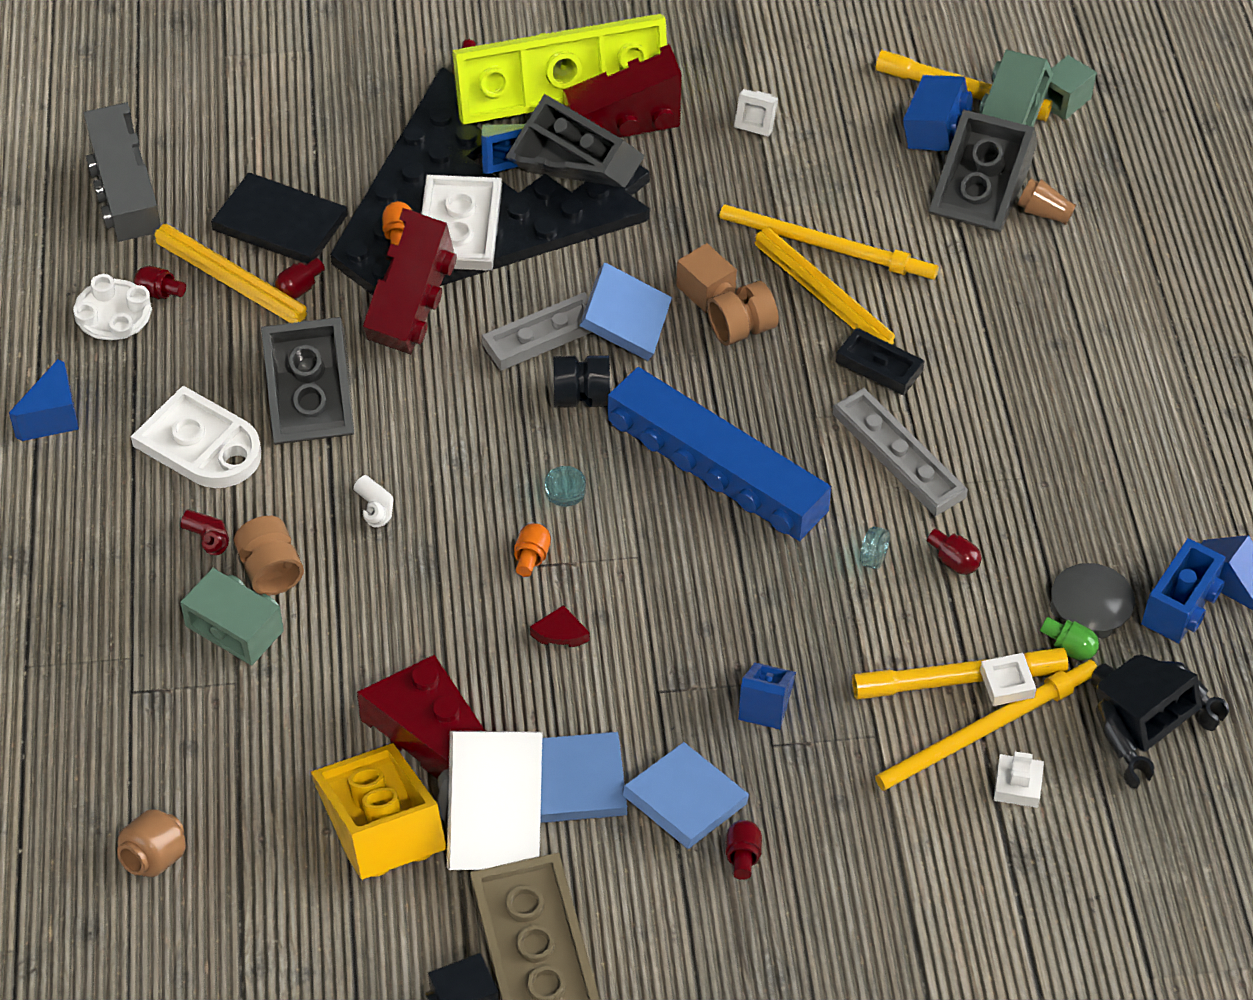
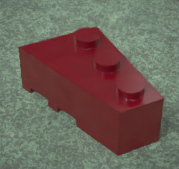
M670 44L659 48L661 53L642 62L635 58L627 62L629 67L610 76L603 72L563 90L564 105L619 138L680 127L682 72Z
M403 208L399 220L404 222L405 227L398 246L390 244L387 255L393 258L384 279H378L363 329L368 340L411 355L415 344L420 345L424 340L428 328V323L425 320L430 309L435 310L439 305L442 296L440 285L445 275H451L456 264L457 254L454 253L446 222Z
M435 655L357 692L360 720L370 728L374 726L390 738V743H394L398 750L404 749L420 761L421 767L436 779L444 770L449 769L450 731H485Z

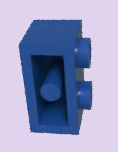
M922 76L903 118L908 149L950 150L963 109L971 111L973 106L972 92H967L964 76Z
M1187 538L1150 593L1141 625L1178 644L1188 630L1195 633L1206 613V610L1203 609L1207 601L1214 604L1224 587L1225 581L1220 579L1226 557Z

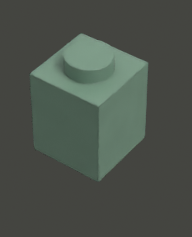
M1069 55L1051 68L1054 74L1045 95V99L1053 101L1051 112L1064 120L1069 118L1092 98L1097 74L1095 70Z

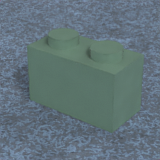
M1006 49L1002 61H997L992 73L993 84L989 94H985L981 100L980 114L1034 127L1054 74L1048 60Z
M212 568L180 602L186 627L251 666L284 631L280 606L272 597L266 594H257L247 588L238 577L231 574L227 576L215 568Z

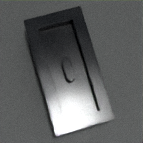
M857 327L836 353V363L903 396L923 372L925 360Z

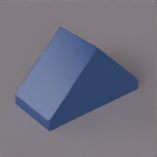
M525 124L482 125L483 173L490 174L518 167L505 157Z
M57 359L9 412L17 439L26 441L79 430L72 391L63 361Z
M1250 536L1203 540L1201 545L1226 557L1220 579L1225 581L1221 593L1253 610V541Z
M755 662L742 679L738 720L781 730L796 672Z

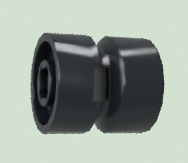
M588 355L583 362H579L576 356H553L554 408L577 407L580 401H584L588 407H608V394L610 393L609 355Z

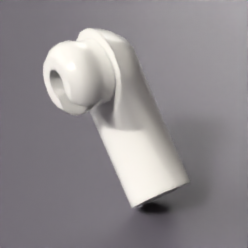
M361 476L354 485V491L368 502L367 510H363V517L370 526L382 527L392 517L393 496L369 476Z

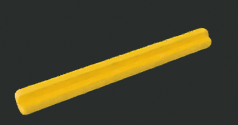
M162 224L160 229H156L154 236L158 245L289 323L302 322V320L306 319L307 307L174 227Z
M764 228L755 235V246L855 330L857 327L892 345L894 344L895 334L774 231L770 228Z

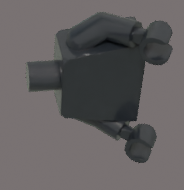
M1141 654L1133 656L1117 669L1107 664H1101L1092 674L1091 682L1096 687L1098 698L1096 714L1104 735L1117 757H1124L1128 766L1124 773V780L1129 787L1137 789L1140 784V779L1134 772V769L1141 770L1147 780L1150 781L1155 768L1149 758L1137 755L1135 751L1137 748L1145 753L1199 710V724L1208 731H1214L1220 724L1219 720L1223 721L1229 713L1228 703L1219 697L1209 698L1207 696L1209 690L1200 682L1198 675L1191 672L1181 662L1159 661Z

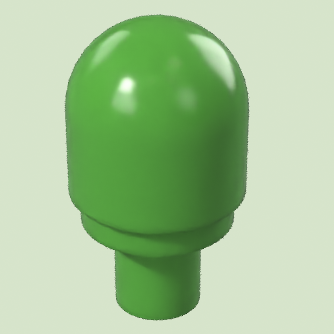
M1047 616L1040 629V632L1056 640L1055 647L1064 648L1067 656L1075 660H1089L1098 651L1099 640L1097 635L1091 629L1076 621L1071 622L1067 620L1065 625Z

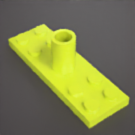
M655 14L452 50L459 120L462 124H470L530 113L535 110L544 94L564 105L563 90L603 72H606L608 76L628 68L627 62L635 58L642 62L660 54L659 48L667 45L665 17L662 14Z

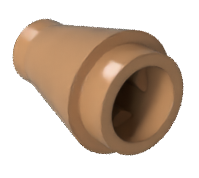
M1033 178L1029 180L1017 204L1025 208L1024 213L1059 221L1065 225L1076 208V204L1067 200L1044 180L1037 181Z

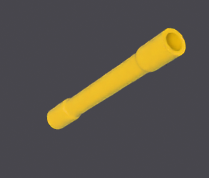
M885 50L880 51L875 66L876 71L919 82L923 75L962 76L915 62L911 58ZM965 77L967 92H972L973 98L982 100L985 94H989L992 84ZM1044 98L1037 116L1038 120L1047 121L1053 104L1052 100Z
M1064 648L1024 653L1032 677L1053 675L1058 671L1068 672V657ZM984 660L898 671L881 670L853 674L852 687L856 700L890 696L904 691L983 682L980 667L981 661Z

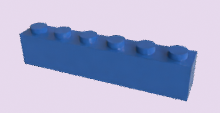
M637 367L608 394V421L616 429L629 433L640 440L649 450L659 452L673 461L682 471L690 472L706 482L712 490L722 492L735 500L747 512L755 513L765 519L777 531L788 534L800 542L828 513L831 485L642 368Z

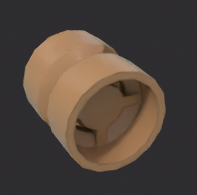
M755 281L741 286L737 289L736 294L728 291L711 297L707 301V312L711 327L723 345L728 346L747 339L749 331L757 335L776 328L778 325L779 316L774 297L767 285L762 281Z
M260 516L246 522L236 531L233 538L234 545L241 562L245 565L246 574L254 591L258 594L277 595L294 587L301 580L304 574L303 564L296 548L291 545L292 539L285 523L279 517Z

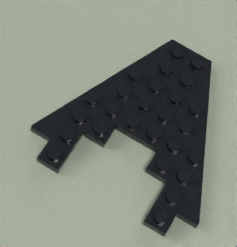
M442 67L438 71L330 254L331 263L334 267L372 295L374 294L378 279H384L393 258L387 255L390 240L385 237L383 232V212L387 205L395 201H401L410 206L412 211L421 214L427 175L497 178L491 173H483V167L474 162L482 156V129L477 127L476 123L462 124L459 120L455 75L446 68ZM639 165L625 188L584 182L572 192L547 174H543L520 192H517L502 181L493 270L648 221L650 219V208L632 195L650 182V171ZM453 269L450 276H444L440 286L490 270Z

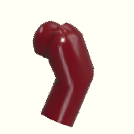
M190 509L184 512L181 519V528L200 534L201 545L208 554L217 556L226 551L229 545V537L222 520Z

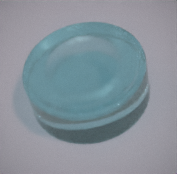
M560 466L547 474L545 478V494L553 504L569 507L578 504L585 496V476L577 468Z
M873 526L867 531L860 554V561L863 566L876 570L880 569L889 546L890 532L888 529Z

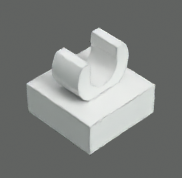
M743 89L739 94L734 127L769 136L773 131L778 98L773 97L772 94Z
M1023 653L981 661L980 672L993 706L1035 698L1036 686Z
M1016 751L1014 756L1000 754L993 801L1038 808L1044 761L1033 760V754Z

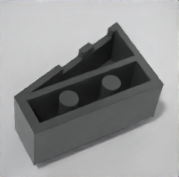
M544 94L505 158L528 173L547 174L553 177L625 188L645 155L623 139Z
M128 102L83 112L92 154L86 155V160L91 177H99V180L93 181L98 202L106 201L107 204L101 207L106 229L114 228L118 242L155 234L156 229L161 227L158 207L146 164H144L139 150L137 133H134Z

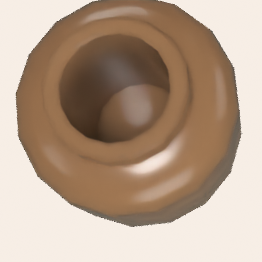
M153 809L145 811L124 827L117 839V855L120 863L130 873L144 877H156L182 857L186 848L184 828L179 819L172 814Z

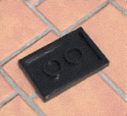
M248 172L211 220L213 231L307 264L320 255L344 222L348 213L347 206Z

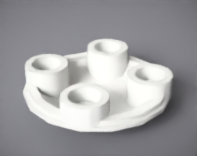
M100 274L93 277L91 285L86 287L77 297L73 311L75 322L83 332L96 339L112 341L125 339L139 332L148 323L152 307L149 291L146 287L135 285L127 280L113 279L107 274Z

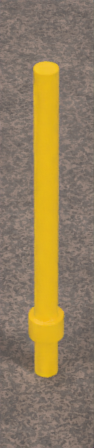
M725 204L720 211V219L761 231L764 228H770L779 236L887 266L890 272L905 275L907 272L935 280L938 273L939 265L911 258V253L897 249L893 253Z
M1090 659L1066 673L1058 671L1045 678L1044 684L1036 688L1035 698L1008 703L877 774L875 779L881 790L885 791L1052 699L1060 701L1073 694L1076 686L1092 678V674L1097 668L1096 663Z

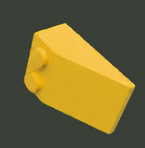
M394 743L311 771L312 780L346 856L361 880L384 875L391 869L413 861H423L432 854L447 849L438 804Z

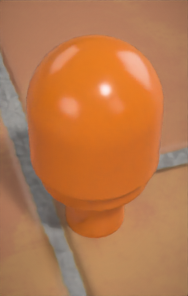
M401 201L390 203L383 212V232L385 237L390 240V244L397 246L405 227L404 222L399 220L402 209L406 208L412 211L410 206Z
M537 523L528 524L521 529L514 547V555L518 560L515 570L520 576H531L533 568L539 566L546 559L551 544V536L543 525Z

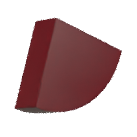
M564 605L530 626V635L545 645H549V643L558 645L569 644V647H577L590 641V632Z

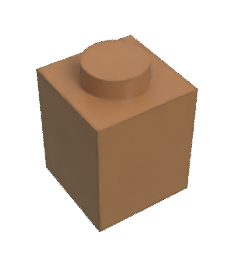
M706 243L677 260L676 286L707 313V301L709 298L728 291H732L735 294L737 269Z

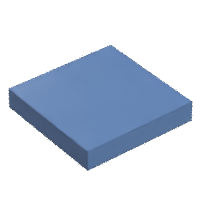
M604 262L596 276L579 326L648 361L654 355L672 297Z
M618 732L542 738L540 823L627 815V800L623 796L625 784Z
M685 742L627 783L623 791V796L687 849L691 848L744 807L749 797L745 790Z

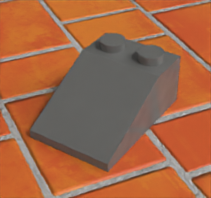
M963 109L929 208V214L1001 233L1026 179L1038 144L1035 127Z
M341 317L262 326L261 333L274 444L355 435L345 328Z

